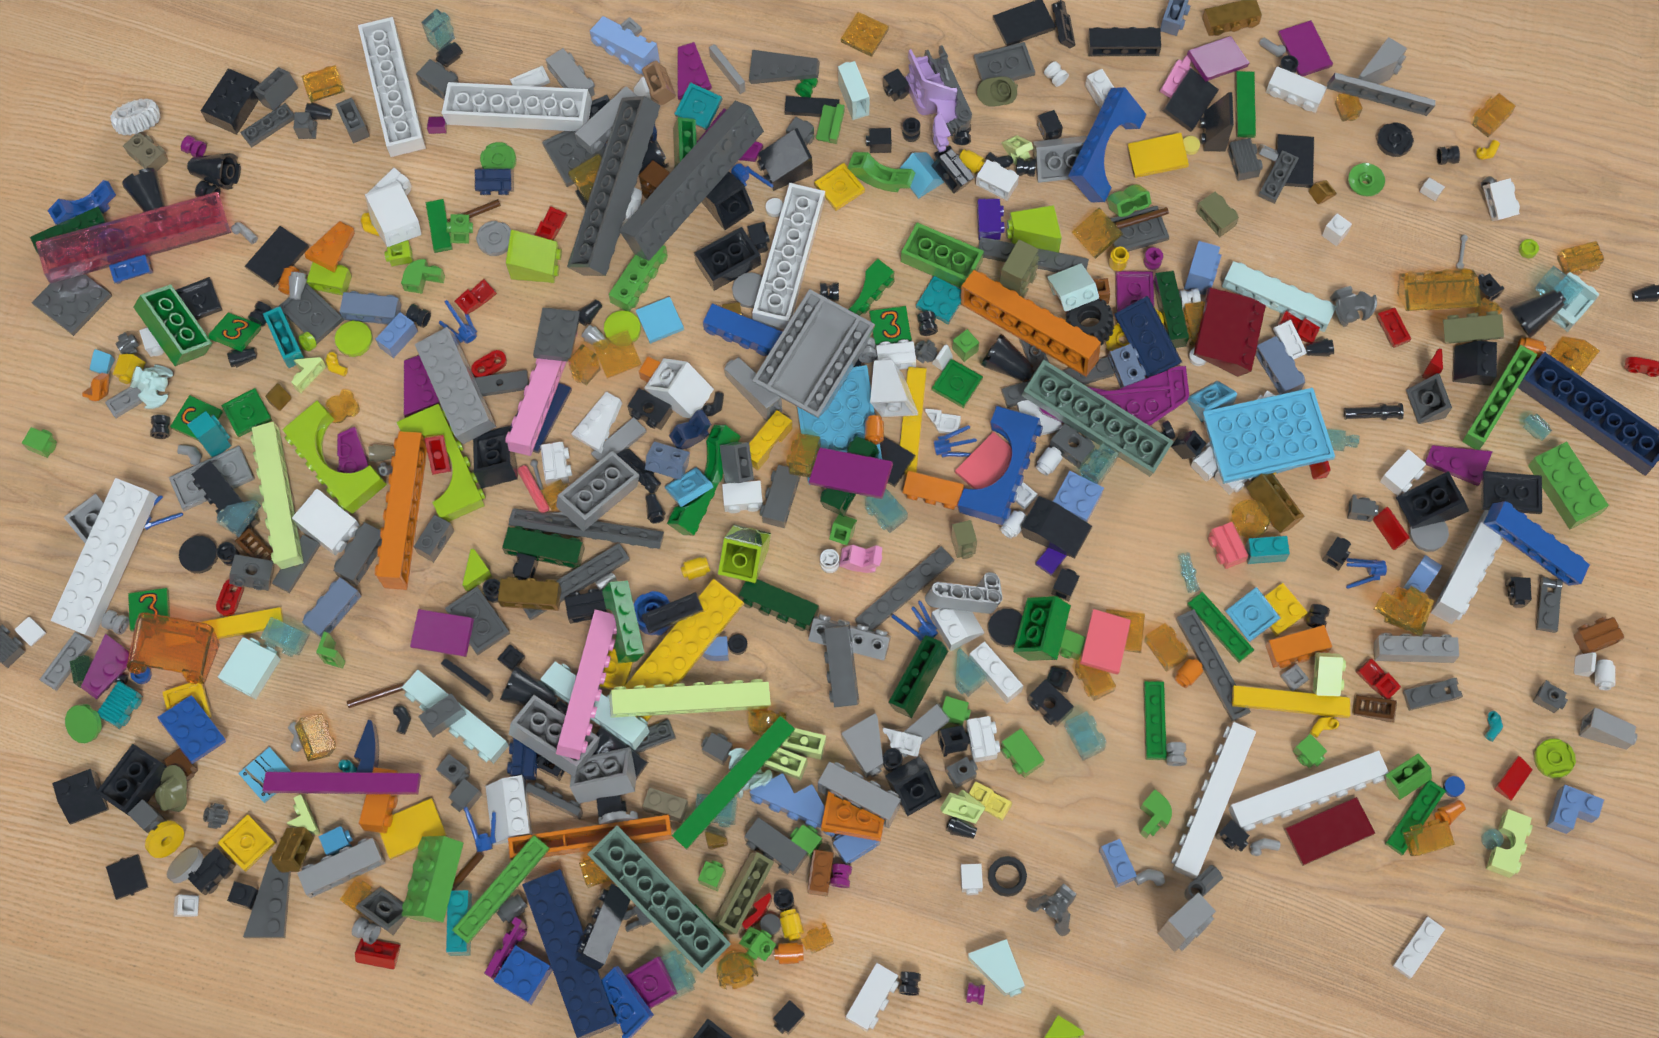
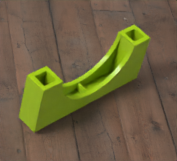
M317 400L282 429L286 434L284 438L291 446H296L295 452L300 458L307 460L306 466L312 472L316 471L318 475L315 477L322 485H327L326 491L332 498L336 497L339 500L337 505L344 511L348 510L353 514L382 490L387 483L370 465L355 473H340L330 469L323 456L322 442L327 428L335 419Z
M437 404L398 421L397 425L402 432L422 433L424 438L427 435L444 434L447 453L452 462L453 474L448 489L440 498L432 503L438 516L450 522L484 507L483 499H485L481 488L477 489L475 483H478L474 472L470 473L468 467L471 466L467 456L462 457L461 451H463V447L459 440L455 441L452 428L447 424L446 420L448 419L445 412Z

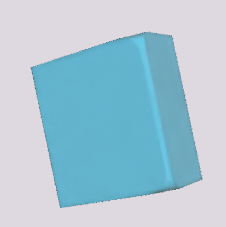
M95 349L92 355L90 370L99 374L102 372L108 374L115 359L112 355Z

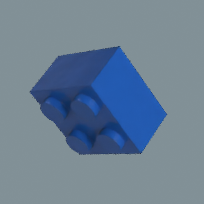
M515 945L494 982L532 1005L553 970L550 965Z

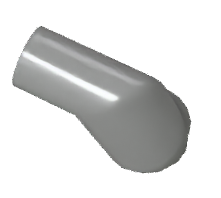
M1265 37L1260 40V46L1276 57H1281L1286 52L1284 45L1277 46Z
M178 446V454L188 455L190 464L197 465L200 463L202 456L196 447Z
M385 462L378 466L379 474L382 476H387L393 472V467Z
M293 722L288 727L289 731L294 735L291 749L299 752L301 748H304L307 736L297 723Z
M1267 838L1255 841L1250 845V853L1253 856H1259L1262 854L1261 849L1278 851L1281 845L1280 841Z
M1146 869L1137 874L1135 878L1137 885L1148 880L1154 881L1157 886L1165 883L1164 874L1153 869Z

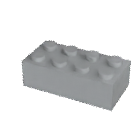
M611 451L557 496L556 507L584 532L638 486L639 474Z
M533 695L510 723L509 735L575 777L596 751L600 738L592 732L590 736L586 735L585 741L588 742L586 752L581 753L580 760L557 755V745L566 715Z
M829 762L818 781L819 792L827 796L829 791L844 801L845 799L851 802V805L884 819V826L890 828L900 809L901 799L898 798L899 795L891 790L886 792L881 789L878 783L874 781L867 782L861 774L855 771L852 773L845 770V766L838 762L834 764Z
M1198 892L1165 923L1158 935L1174 952L1178 949L1183 951L1195 937L1197 938L1214 920L1212 916L1216 911Z

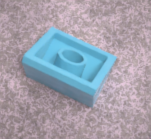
M927 152L912 153L899 168L913 169L916 173L910 189L918 199L944 183L931 166L934 160Z
M1216 381L1189 396L1187 402L1202 423L1204 422L1202 417L1203 411L1233 405L1237 392Z

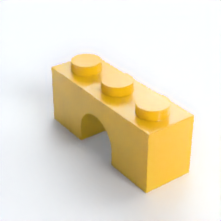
M776 410L749 443L752 467L757 471L770 457L769 454L773 446L778 441L782 442L793 429L792 420Z

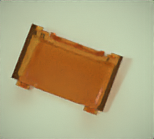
M140 613L134 628L127 668L128 671L134 674L144 673L147 667L183 673L188 683L205 684L220 644L214 628L206 623Z

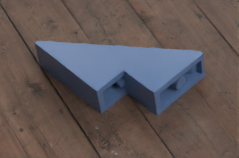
M782 773L771 779L766 786L761 785L749 791L752 802L759 805L761 803L769 805L768 808L774 812L787 813L786 816L792 820L797 821L800 819L805 821L807 826L810 825L814 829L816 827L821 828L825 806L812 784L794 794ZM824 832L831 837L838 835L836 833Z

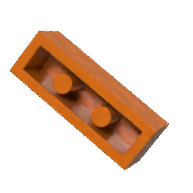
M908 471L903 494L907 495L906 498L917 501L918 498L925 499L924 503L936 505V502L944 504V508L954 510L955 507H958L965 485Z
M1325 625L1272 639L1266 644L1273 668L1278 666L1285 668L1296 661L1298 663L1310 660V657H1314L1315 653H1328L1332 648Z
M374 767L372 773H398V771ZM366 794L359 820V825L364 831L387 834L388 827H391L393 821V808L397 806V794Z

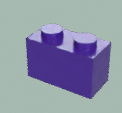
M978 199V240L981 237L1000 240L1001 233L1005 232V224L1001 222V217H1004V206H1000V199Z

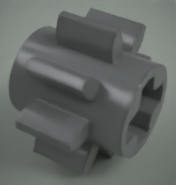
M124 332L117 336L119 341L115 344L121 354L137 353L136 347L140 345L133 334L127 335Z
M930 340L927 342L920 341L914 348L915 356H917L916 359L921 363L925 361L927 363L932 362L937 356L935 343Z
M214 803V805L211 804L210 807L205 809L203 820L208 823V828H221V825L227 823L229 814L227 810L223 809V804Z

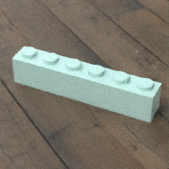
M1233 261L1222 285L1227 290L1251 297L1279 313L1287 311L1301 320L1306 318L1319 326V330L1325 332L1336 308L1330 301L1316 298L1311 293H1305L1293 285L1282 283L1277 278L1266 276L1259 270H1253L1245 264Z
M555 661L540 680L553 690L555 695L569 704L577 675L571 673V669L563 663L560 665ZM601 693L599 702L595 701L594 706L597 707L595 719H590L636 750L649 733L648 723L639 716L638 718L635 716L611 718L609 695L604 696Z
M419 670L402 687L406 692L404 696L412 703L417 701L420 704L419 708L423 712L449 695ZM459 703L466 715L449 726L448 732L455 738L460 736L465 740L463 744L470 750L476 749L479 752L478 756L487 763L489 760L494 764L509 747L507 741Z

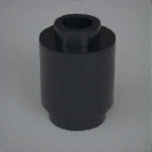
M456 42L449 43L436 53V61L448 67L461 57L460 55L463 54V51Z

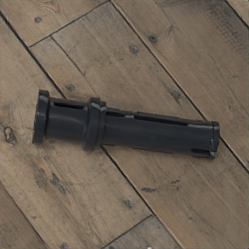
M1398 403V405L1382 404L1380 407L1344 408L1345 420L1380 418L1381 420L1398 418L1403 420L1404 416L1402 403Z

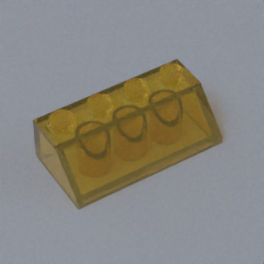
M1446 269L1436 272L1427 270L1418 273L1409 271L1399 274L1397 294L1406 311L1481 307L1479 280L1473 269Z

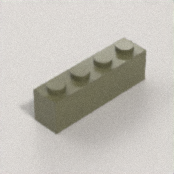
M758 852L749 854L713 922L715 927L729 935L737 934L774 864L772 860Z

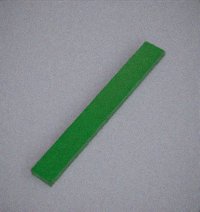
M780 716L673 833L672 837L687 850L791 736L795 728Z

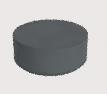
M767 914L761 919L760 926L761 930L768 932L770 935H775L779 932L781 923L776 915Z

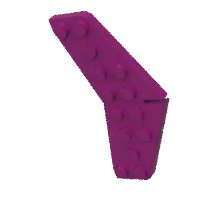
M1186 366L1171 368L1163 373L1118 390L1108 391L1088 387L1149 426L1175 410L1189 398ZM1039 407V411L1043 415L1064 423Z

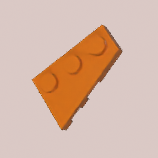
M339 221L304 253L305 258L335 273L337 264L343 257L344 250L348 248L355 234L354 228Z
M828 791L821 831L881 841L884 819L864 809H859L851 805V802L845 799L843 801Z

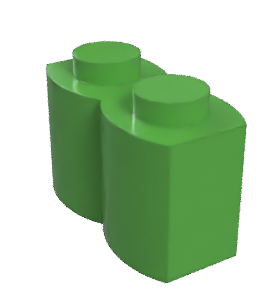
M1138 184L1129 186L1124 191L1115 192L1107 198L1109 209L1119 217L1128 216L1135 210L1145 209L1152 203L1149 191Z

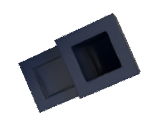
M702 409L697 410L689 422L676 425L669 437L676 448L681 450L687 449L701 442L709 435L707 430L711 423Z

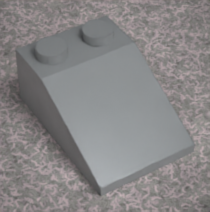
M1388 37L1359 75L1358 79L1378 85L1390 80L1393 74L1397 75L1401 70L1402 64L1407 57L1404 55L1407 48Z
M96 493L64 516V519L84 543H86L104 504Z

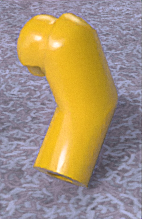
M1492 140L1487 149L1479 147L1476 150V156L1481 160L1493 158L1500 143L1497 140Z
M363 213L360 219L363 230L380 237L371 223L370 214Z
M329 352L325 359L328 370L345 377L348 368L339 365L336 353Z
M1334 717L1319 718L1309 733L1318 738L1323 730L1337 729L1339 721Z

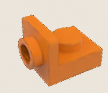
M102 372L93 378L91 387L82 392V396L89 398L91 401H99L107 396L109 374Z

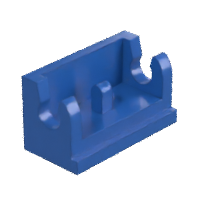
M146 255L109 265L113 281L116 284L147 273H153V270L150 268V259Z

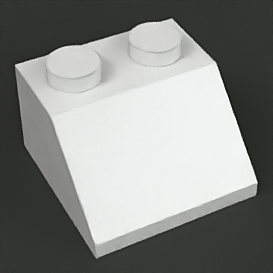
M939 608L932 612L931 619L950 652L984 634L973 612Z

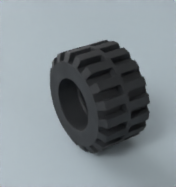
M1100 298L1071 309L1066 313V322L1068 324L1079 327L1089 336L1096 337L1101 342V346L1104 344L1103 341L1107 342L1110 339L1109 336L1113 334L1114 320L1111 307L1107 305L1106 301H1100ZM1088 318L1099 320L1098 324L1091 327L1081 325V322Z

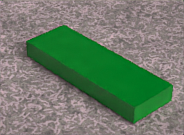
M444 199L425 202L434 253L453 250L452 243H450V233H447L448 220Z

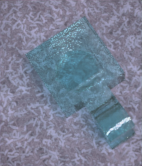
M1327 429L1333 450L1344 451L1345 446L1358 447L1360 436H1345L1346 431Z

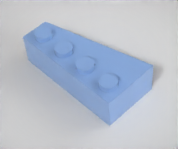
M604 16L590 30L591 41L594 45L601 46L609 55H614L624 65L628 64L637 74L644 75L642 72L643 67L653 61L660 63L657 43L653 41L648 43L646 38L641 35L636 37L628 28L622 30L620 24Z

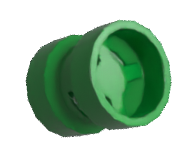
M801 79V82L795 87V92L801 97H811L813 88L818 84V79Z

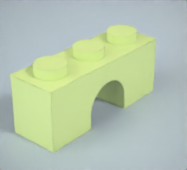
M1509 809L1503 813L1497 832L1509 838L1511 843L1510 849L1494 848L1490 854L1487 870L1509 878L1515 875V873L1518 874L1521 868L1520 856L1525 853L1527 848L1525 839L1526 836L1530 835L1533 827L1530 824L1531 817Z

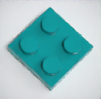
M690 82L675 112V116L696 119V126L707 130L723 98Z
M934 276L916 304V308L923 312H934L936 319L949 325L961 305V289Z

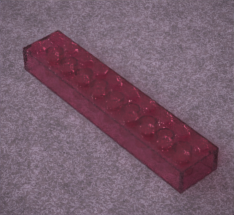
M218 192L38 241L36 246L44 275L51 284L105 269L109 265L141 255L151 256L231 233V229Z

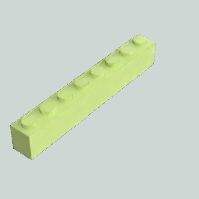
M274 422L252 427L253 435L250 437L256 450L253 452V455L259 467L256 469V472L262 484L259 485L261 495L264 496L262 506L264 512L267 513L265 523L267 529L270 530L268 540L270 546L273 547V553H271L272 561L281 569L303 564L298 528L292 519L295 512L280 429Z
M762 679L751 680V683H743V680L732 681V684H724L723 681L713 682L712 685L697 682L693 683V686H685L684 683L674 684L673 687H665L664 684L654 685V688H646V686L640 685L635 686L634 689H626V687L621 686L615 687L609 693L611 718L768 709L771 705L769 682H763Z

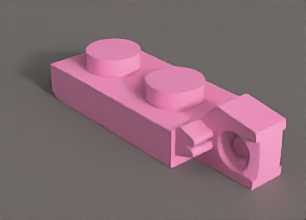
M1188 55L1184 56L1182 61L1177 60L1160 89V92L1171 98L1188 70L1192 69L1189 66L1191 60Z

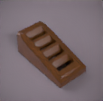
M250 528L235 540V543L249 557L259 559L267 552L269 555L264 560H272L271 553L273 551ZM251 537L252 540L245 546L243 543ZM257 542L258 545L250 551L248 548ZM262 547L263 550L255 556L254 553Z
M1356 695L1354 715L1395 723L1397 700ZM1362 701L1366 702L1365 711H1361ZM1370 703L1374 704L1373 712H1369ZM1378 705H1382L1381 713H1377ZM1386 706L1390 707L1389 715L1385 714Z

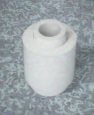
M1047 447L1037 461L1036 469L1046 476L1053 473L1063 459L1061 451L1055 447Z
M1014 510L1010 514L1009 519L1004 521L1000 531L1009 539L1016 537L1022 531L1021 526L1027 516L1020 510L1018 512Z
M1599 660L1597 665H1595V686L1599 687L1600 690H1610L1615 686V666L1611 660Z

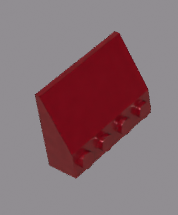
M1211 287L1208 288L1193 355L1237 377L1252 372L1266 305L1251 297Z

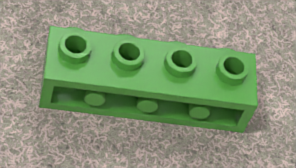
M663 245L649 261L637 255L633 257L609 293L610 303L629 312L637 306L640 295L647 291L648 283L656 277L658 268L668 258L666 246Z

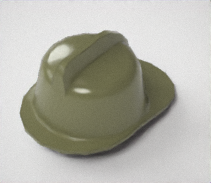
M1009 77L989 78L979 84L977 96L984 105L989 107L1008 105L1013 103L1017 97L1018 84H1015Z
M170 765L163 771L161 785L155 792L156 801L163 811L170 809L174 812H181L187 805V781L185 773L180 767Z

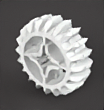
M139 99L117 107L112 112L110 120L118 134L132 135L149 130L150 127L155 126V123L159 122L161 117L158 105L153 100Z

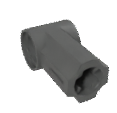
M1210 865L1187 886L1184 892L1185 898L1189 901L1195 896L1191 892L1193 887L1199 890L1202 897L1205 896L1223 879L1221 872L1216 867Z

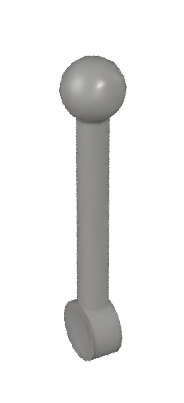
M1467 235L1461 236L1462 244L1459 262L1456 265L1457 270L1464 268L1462 262L1465 242L1468 240Z
M532 460L530 465L534 468L539 489L544 497L546 490L543 489L537 469L538 462Z

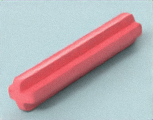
M527 466L519 467L518 473L538 510L541 513L549 511V506Z

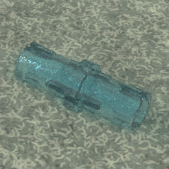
M1190 553L1178 555L1182 568L1181 575L1185 579L1188 593H1192V590L1193 592L1199 591L1200 587L1195 575L1197 571L1193 568Z

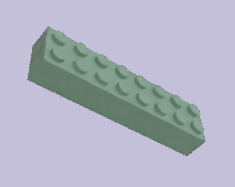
M1043 360L1021 395L1149 477L1156 471L1174 442L1045 360Z
M618 826L610 831L587 854L701 974L731 945Z

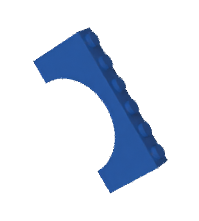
M1125 87L1110 89L1068 175L1090 202H1105L1112 188L1107 180L1104 166L1105 150L1111 134L1120 125L1125 129H1140L1147 115Z
M997 406L990 422L992 431L1001 434L1009 442L1012 448L1010 465L1005 474L994 484L982 489L964 488L958 508L962 514L1003 525L1005 519H1009L1011 503L1016 501V490L1023 483L1024 469L1027 470L1029 467V456L1036 449L1037 443L1035 441L1037 436H1041L1043 426H1041L1040 418Z

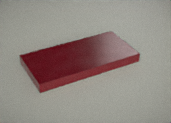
M1357 797L1284 829L1302 866L1376 834Z

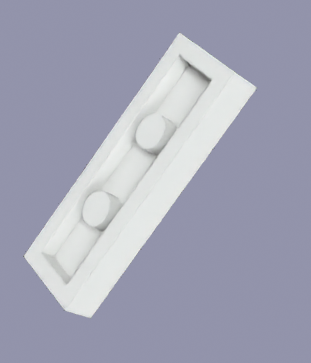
M1426 917L1392 967L1411 979L1445 929L1431 918Z

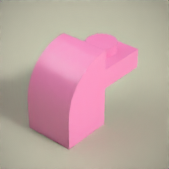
M855 545L842 548L839 566L856 572H875L876 567L880 566L882 561V547L873 546L867 549Z

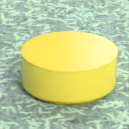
M1187 136L1183 139L1186 154L1194 155L1199 151L1200 141L1198 138Z

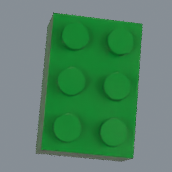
M1057 596L1027 598L1013 652L1028 661L1057 660L1071 605Z

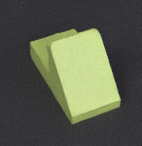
M1016 135L1001 142L1007 154L1013 157L1015 165H1017V158H1023L1024 160L1030 158L1029 150L1033 149L1030 141Z
M320 357L295 359L294 362L301 372L294 376L291 383L299 393H302L326 368L324 361Z
M961 790L958 795L949 793L940 809L944 814L976 824L985 806L966 791Z
M301 794L294 797L296 804L293 807L299 817L287 822V824L294 828L305 827L314 835L321 834L306 799Z

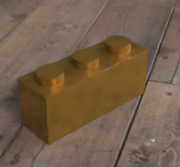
M1241 0L1205 9L1202 20L1208 36H1219L1225 32H1236L1242 28H1253L1259 25L1262 13L1257 0Z
M1273 473L1260 474L1246 487L1251 497L1257 501L1262 512L1268 516L1273 527L1279 533L1290 530L1305 517Z
M507 577V579H501L498 602L501 607L559 611L561 586L557 581L550 579L543 582L533 578L518 580L515 577Z

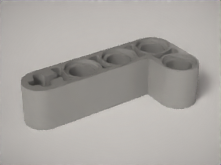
M988 572L983 576L977 587L936 582L926 594L925 601L929 606L935 608L990 614L995 611L1003 598L1000 579L995 573Z

